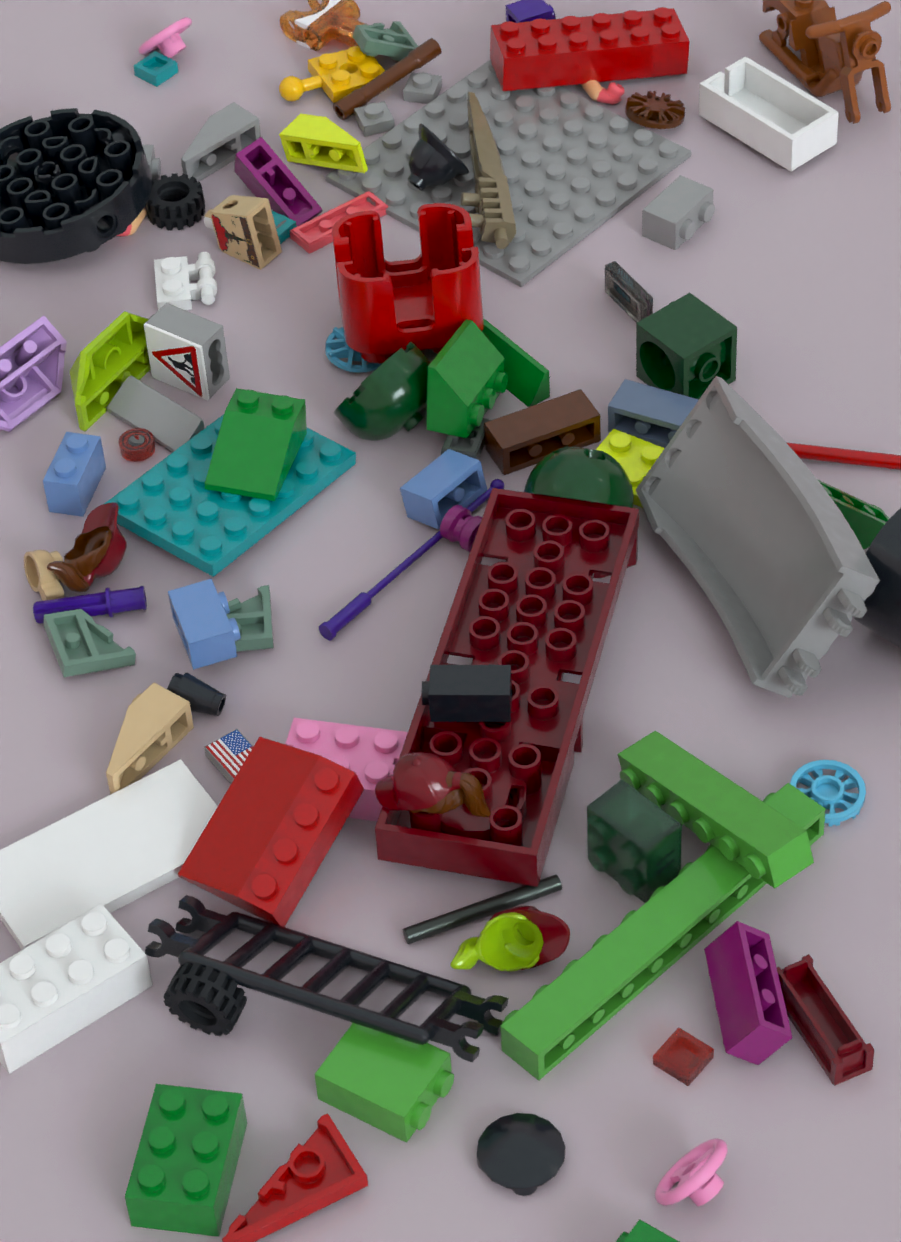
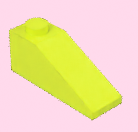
M300 113L279 134L288 162L365 173L368 170L360 142L327 117Z

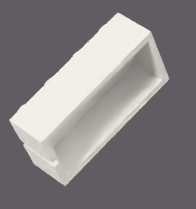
M746 56L726 67L725 74L720 71L699 84L700 116L790 172L837 144L838 111Z
M102 903L0 963V1063L9 1074L153 986L147 955Z

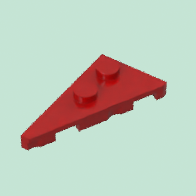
M328 1113L322 1115L317 1121L318 1128L304 1145L298 1144L290 1153L287 1163L279 1166L259 1190V1199L246 1215L239 1214L229 1226V1231L222 1238V1242H255L368 1186L366 1173Z

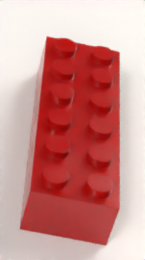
M665 7L650 11L628 10L617 14L597 13L593 16H566L563 19H535L530 22L519 23L507 21L502 24L491 25L490 60L502 91L585 84L590 80L607 82L687 74L690 40L675 9Z

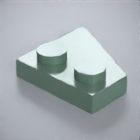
M393 21L388 29H384L385 25L382 23L356 25L352 35L360 50L366 55L373 57L379 54L400 61L409 52L418 47L399 21Z
M269 585L257 588L258 595L240 603L238 598L228 602L230 613L226 615L228 619L235 618L241 636L240 640L235 641L237 652L274 648Z
M82 609L44 615V628L63 677L135 665V651L130 646L123 649L113 641V633L104 626L96 624L93 618Z

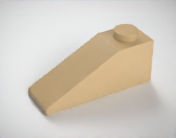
M155 682L133 699L132 703L128 706L106 771L110 794L140 780L194 728L189 701Z

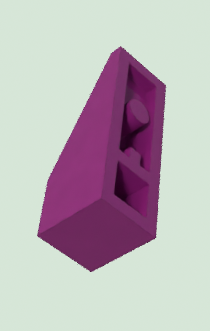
M262 137L235 155L234 172L256 197L267 198L274 212L296 221V227L313 219L322 212L323 209Z

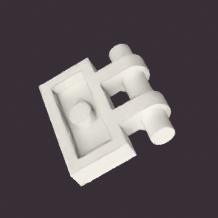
M208 252L199 253L195 264H188L187 256L154 260L158 310L166 303L183 310H191L193 300H201L205 305L214 303L215 295L217 294V283L213 276L216 270L215 263ZM197 280H198L197 283H192V284H190V281H197Z

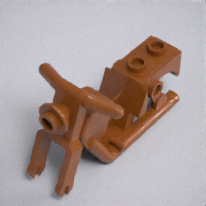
M763 0L764 13L777 9L781 14L777 15V30L773 32L770 29L763 31L759 35V40L814 96L823 97L842 90L846 118L849 123L860 122L861 115L855 85L861 81L864 70L871 68L877 109L879 112L883 111V113L891 110L884 63L875 57L881 47L882 38L878 32L871 31L870 24L891 11V4L889 2L883 1L865 11L836 20L835 7L829 8L825 0ZM788 36L789 46L794 51L800 50L801 60L786 46Z

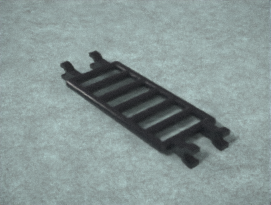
M189 895L179 900L178 908L188 911L192 916V920L183 917L176 923L175 930L168 922L158 918L149 923L148 932L158 935L162 943L153 941L146 946L145 954L148 956L159 958L169 954L178 957V962L182 966L188 962L192 965L194 962L201 963L205 968L208 965L214 967V971L218 973L222 971L227 974L226 978L228 980L234 979L240 986L419 1045L427 1044L429 1041L452 1047L458 1057L469 1062H473L479 1056L480 1048L469 1044L465 1036L477 1039L483 1033V1030L494 1035H498L501 1032L500 1026L503 1021L493 1017L490 1010L502 1012L507 1007L509 998L493 995L484 999L472 995L468 986L239 912H231L226 916L206 909L200 900ZM236 929L255 935L223 962L204 956ZM196 930H199L205 933L198 939H195L189 936L176 933L175 931L189 934ZM273 941L293 947L263 974L243 968ZM311 953L330 959L324 967L301 987L280 981ZM348 966L369 972L340 1000L320 994ZM387 978L408 984L380 1013L359 1006ZM426 991L447 997L420 1026L398 1019ZM455 1014L477 1022L468 1021L459 1025L449 1022V1020Z

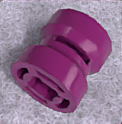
M457 504L444 515L440 525V534L450 542L458 541L461 548L470 553L482 517L472 516L469 509Z

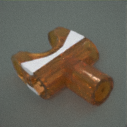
M308 0L312 11L289 10L280 17L279 22L284 34L299 45L314 51L322 49L333 39L350 47L359 46L352 35L356 25L365 24L358 21L360 9L354 0H321V4L318 0ZM289 21L293 24L294 29L289 24Z

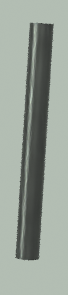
M555 874L541 879L538 887L524 885L403 928V935L407 944H411L562 890V884L558 875Z

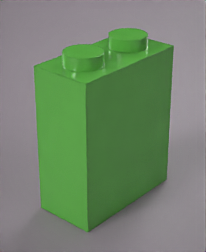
M352 1023L314 1074L319 1100L406 1143L416 1129L421 1130L424 1128L431 1115V1108L439 1097L444 1098L449 1093L454 1082L450 1053L429 1043L419 1045Z

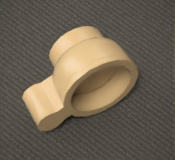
M34 550L28 551L24 555V570L28 583L35 592L40 593L42 601L64 598L65 596L59 579L52 571L47 569V565L51 562H64L58 551Z

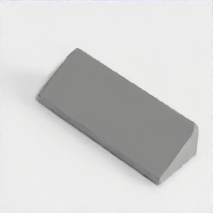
M131 375L123 382L107 406V412L136 430L148 433L152 440L171 452H174L204 429V422L199 416Z

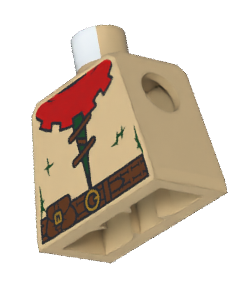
M231 195L214 209L206 212L204 224L207 228L215 231L219 249L223 253L257 269H262L282 252L267 198Z

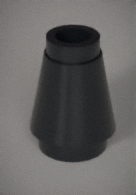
M188 672L184 675L175 673L167 690L189 701L192 712L219 716L226 702V694L219 692Z

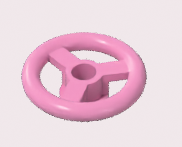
M185 17L166 27L139 47V53L146 55L159 48L162 55L168 58L178 54L187 47L179 34L191 26L192 20L189 17Z
M719 1138L711 1139L701 1143L685 1154L669 1169L659 1182L655 1191L656 1201L661 1205L667 1206L689 1196L696 1206H702L714 1198L724 1185V1181L717 1175L716 1171L726 1158L728 1152L726 1142ZM679 1182L678 1186L672 1189L675 1183Z

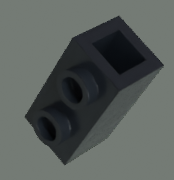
M430 665L429 681H422V705H429L430 722H511V665Z

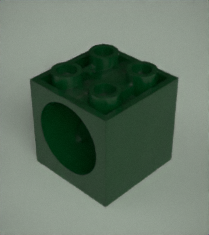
M690 292L636 323V377L647 385L700 399L715 376L722 378L728 385L736 380L737 326Z

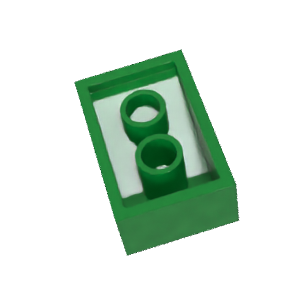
M236 388L223 416L205 480V489L275 501L307 434L305 400L286 395H274Z

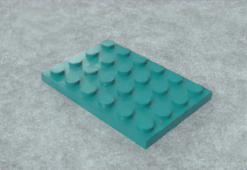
M223 414L106 503L115 502L118 504V525L214 577L356 464V452L307 428V434L275 501L205 489V480L223 420Z

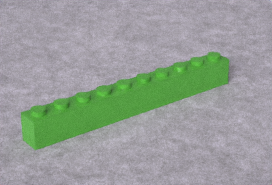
M787 783L776 793L768 794L763 800L764 803L807 830L810 846L824 835L826 808L791 784ZM710 844L706 852L695 862H689L684 865L678 876L669 884L658 887L643 906L637 911H630L617 928L608 935L600 936L585 955L579 960L574 959L568 963L559 977L549 985L541 986L535 992L533 998L520 1010L510 1012L500 1026L502 1051L537 1080L542 1079L767 883L760 878L755 879L746 868L734 860L726 859L719 849Z

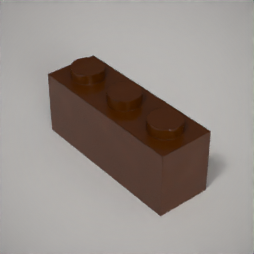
M579 389L485 422V449L502 474L507 475L538 464L546 455L557 449L567 446L583 448L600 442V414L584 392Z

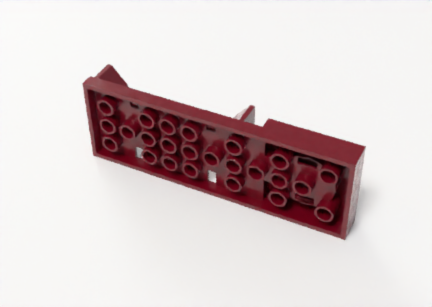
M492 488L431 665H449L447 663L449 655L472 658L471 665H511V722H430L429 705H422L421 693L399 757L400 759L406 754L415 752L432 753L448 761L455 767L457 772L472 774L482 785L484 798L491 815L489 817L474 816L465 804L443 814L422 811L411 813L408 810L393 811L382 806L375 826L378 860L538 887L573 769L574 751L582 752L583 749L582 718L626 568L636 565L638 560L639 509ZM483 557L506 560L505 562L494 563L491 566L481 564ZM611 576L610 583L593 581V578L601 579ZM429 670V673H428V676H427L426 681H429V678H430V670ZM564 673L582 675L580 683L562 681Z

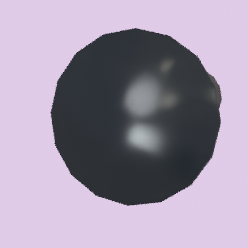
M514 1113L500 1117L486 1127L478 1140L477 1163L479 1168L492 1182L512 1189L519 1196H528L533 1194L538 1186L545 1184L556 1176L565 1160V1144L560 1131L550 1121L535 1114Z

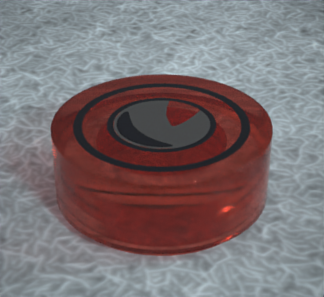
M143 428L130 429L119 438L120 453L126 460L134 462L143 461L151 457L155 452L154 436L149 430Z

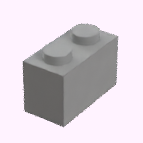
M680 175L642 210V236L676 250L686 240H690L694 233L713 217L715 211L713 189Z

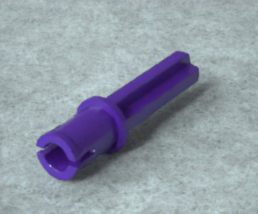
M144 586L115 591L106 588L105 592L37 601L33 604V614L36 622L39 624L44 623L45 614L82 609L90 616L109 614V617L112 618L114 613L141 609L147 610L146 593Z

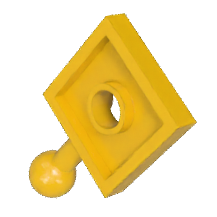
M353 46L346 50L331 54L326 53L319 57L308 59V71L313 77L302 80L295 76L285 77L280 82L279 92L285 100L296 101L301 98L304 92L322 88L330 100L335 103L353 90L361 88L385 70L373 56L363 53L359 46Z

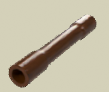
M433 38L428 39L392 67L334 103L333 109L337 116L345 120L355 113L354 108L365 106L368 101L412 71L423 67L439 56L442 51L437 41Z

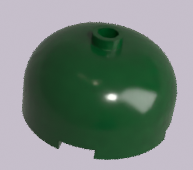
M412 341L406 346L405 350L400 348L373 371L353 392V396L350 399L349 397L344 399L334 411L336 417L346 428L359 438L371 441L387 439L395 435L403 427L409 432L424 418L420 412L427 406L428 366L431 362Z

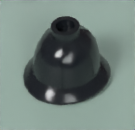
M419 124V140L410 154L408 165L411 174L407 180L417 189L423 191L426 186L435 187L443 185L456 175H467L469 170L466 165L425 125Z

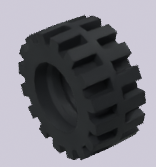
M172 173L171 177L163 175L161 180L154 179L152 181L151 194L146 203L147 216L153 225L157 224V227L160 229L165 226L167 230H173L174 227L182 230L184 229L183 226H194V221L199 222L201 216L205 214V201L201 183L197 182V179L193 176L188 178L187 174L178 176L177 173Z
M188 962L178 968L163 998L165 999V1006L170 1007L169 1011L172 1015H178V1020L191 1024L190 1027L195 1030L198 1028L202 1029L203 1033L210 1035L213 1032L216 1036H221L222 1034L227 1035L232 1031L246 1005L247 997L244 996L243 988L237 987L238 984L234 979L228 980L226 978L227 974L222 971L218 973L214 971V967L207 965L205 968L201 963L194 962L192 965Z

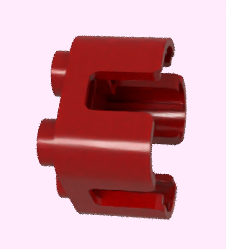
M433 203L420 206L417 211L420 255L416 259L394 262L385 260L381 221L376 211L370 210L349 214L334 224L332 237L345 341L351 349L360 352L364 360L371 363H384L400 348L405 350L411 341L420 350L431 349L438 354L466 319L472 320L483 331L478 247H474L470 214L464 208L447 203Z

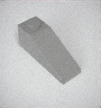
M234 102L211 115L181 158L183 174H187L188 178L193 176L199 182L233 162L238 152L261 137L259 118Z

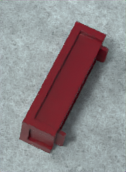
M808 954L803 956L801 961L786 966L784 969L777 967L787 1015L833 1085L835 1086L872 1070L874 1059L873 1046L871 1043L866 1044L814 969L812 957Z

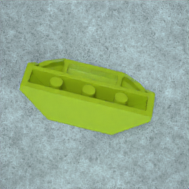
M124 311L78 355L69 372L80 430L86 432L107 412V406L130 375L140 380L151 370L144 324L149 320L148 318Z

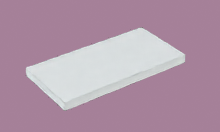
M180 759L1 849V921L21 950L100 903L112 913L179 878L178 872L218 806Z

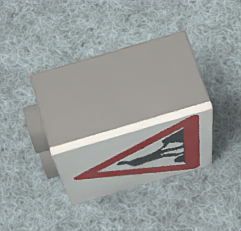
M168 303L153 314L144 324L153 378L207 401L230 379L222 325Z

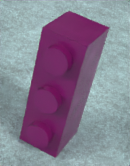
M737 921L704 948L725 1053L759 1065L793 1037L770 936L768 933Z

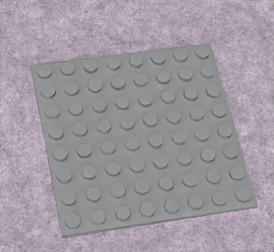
M489 60L364 148L363 154L368 168L365 173L334 169L325 178L326 182L354 197H358L368 191L372 192L389 206L386 208L387 215L419 231L417 211L424 204H453L464 208L468 213L479 214L476 213V207L461 205L462 192L475 193L476 185L468 129V91L474 93L494 136L505 176L507 177L516 224V235L506 248L499 249L495 243L481 241L479 228L472 227L474 247H478L479 264L522 287L691 157V151L561 86L502 91L492 62ZM419 124H423L431 130L466 165L469 170L467 175H456L443 185L435 187L426 186L423 191L417 189L407 180L411 174L408 165L410 154L419 140ZM366 198L367 202L375 205V202L370 198Z

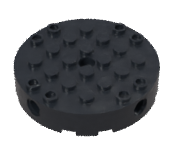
M77 108L52 110L50 111V117L34 121L32 116H28L0 129V261L36 264L62 260L84 252H93L103 243L126 231L127 227L144 209L152 190V174L137 131L131 124L108 112L94 110L91 114H79Z

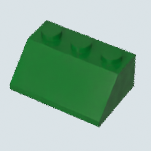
M466 319L428 366L426 430L467 438L476 426H480L488 409L491 410L494 407L495 400L499 394H503L507 388L508 373L504 372L505 358L472 320Z

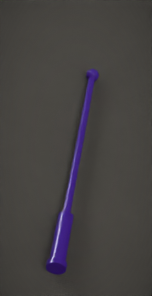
M500 479L493 480L490 488L471 503L467 509L472 513L489 499L492 488L504 489V482ZM440 531L367 593L361 592L331 619L323 622L319 626L320 634L329 641L334 639L336 633L372 603L371 599L443 538Z

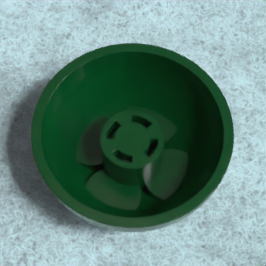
M567 446L546 455L531 471L524 489L526 493L633 508L634 504L630 479L620 463L604 451Z

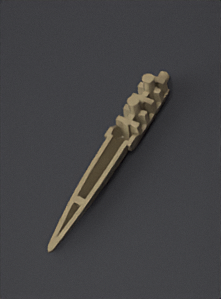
M468 91L469 141L476 185L475 193L462 192L461 205L476 207V213L479 214H469L472 227L479 228L481 241L495 243L497 248L504 249L516 235V224L508 181L485 114L475 94Z

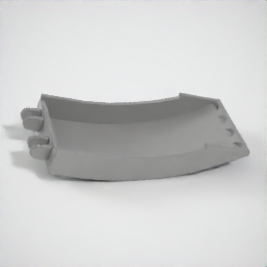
M715 376L641 481L636 492L654 533L660 534L676 553L718 612L736 646L752 684L791 698L793 694L800 696L808 688L807 684H805L807 677H817L821 672L819 660L828 652L833 641L838 635L848 637L853 630L851 625L853 616L860 619L867 612L864 601L874 592L880 580L847 520L804 462L722 378Z

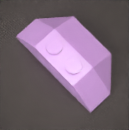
M44 315L0 347V430L10 432L61 393L67 341Z

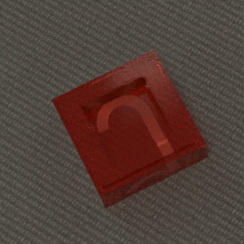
M678 1027L653 1055V1065L689 1086L714 1058V1048Z

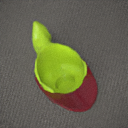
M533 906L509 908L495 913L485 924L479 937H470L462 942L450 965L453 969L465 970L471 969L480 960L500 971L511 972L534 968L551 962L563 954L569 943L570 930L568 925L559 917L541 912Z

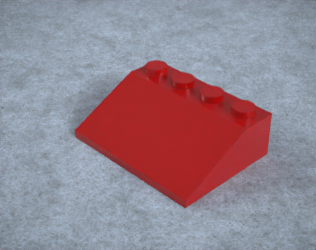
M259 737L177 875L267 922L285 927L364 791L356 772L323 756Z

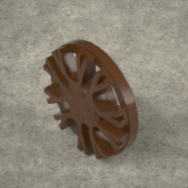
M648 91L647 96H642L636 92L631 97H628L625 114L638 125L653 129H670L683 123L685 107H683L684 104L681 103V100H670V94L665 95L666 93H662V96L659 97L656 96V91H653V93Z

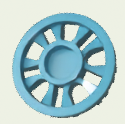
M834 760L813 761L800 767L791 778L790 784L796 788L798 782L810 787L808 789H797L824 808L830 810L829 814H825V823H829L828 827L833 825L839 826L842 821L856 818V815L860 813L864 805L866 787L862 777L855 769L842 762ZM822 769L836 770L835 776L823 775ZM809 772L813 774L816 778L815 780L808 774ZM845 776H849L847 780L843 783L841 782ZM857 787L859 794L848 793L845 790ZM840 808L844 811L836 813L834 809Z

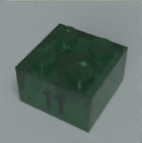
M620 780L587 806L588 859L596 870L605 872L616 880L623 891L629 895H635L642 902L646 903L658 887L666 886L678 876L681 870V823L624 780Z

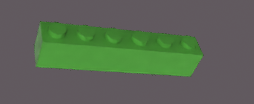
M656 730L617 754L622 769L620 779L630 792L635 791L644 797L653 808H660L670 815L679 826L684 825L693 831L703 843L708 842L719 849L726 859L734 860L742 865L755 879L760 878L773 888H777L814 863L807 830Z

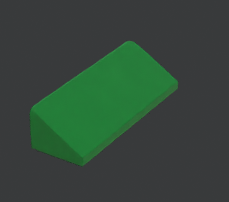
M483 318V334L505 358L504 372L508 373L506 389L528 407L549 398V370Z

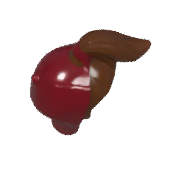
M106 503L92 510L86 518L82 534L75 538L74 547L65 554L64 562L54 561L47 565V569L52 571L71 591L77 593L86 592L93 584L95 578H102L112 574L120 565L127 548V542L117 526L119 507L117 503Z
M415 752L404 755L395 764L393 775L380 780L375 787L377 800L388 810L443 814L465 804L474 816L489 817L491 815L479 780L472 774L457 772L455 767L448 761L432 753Z

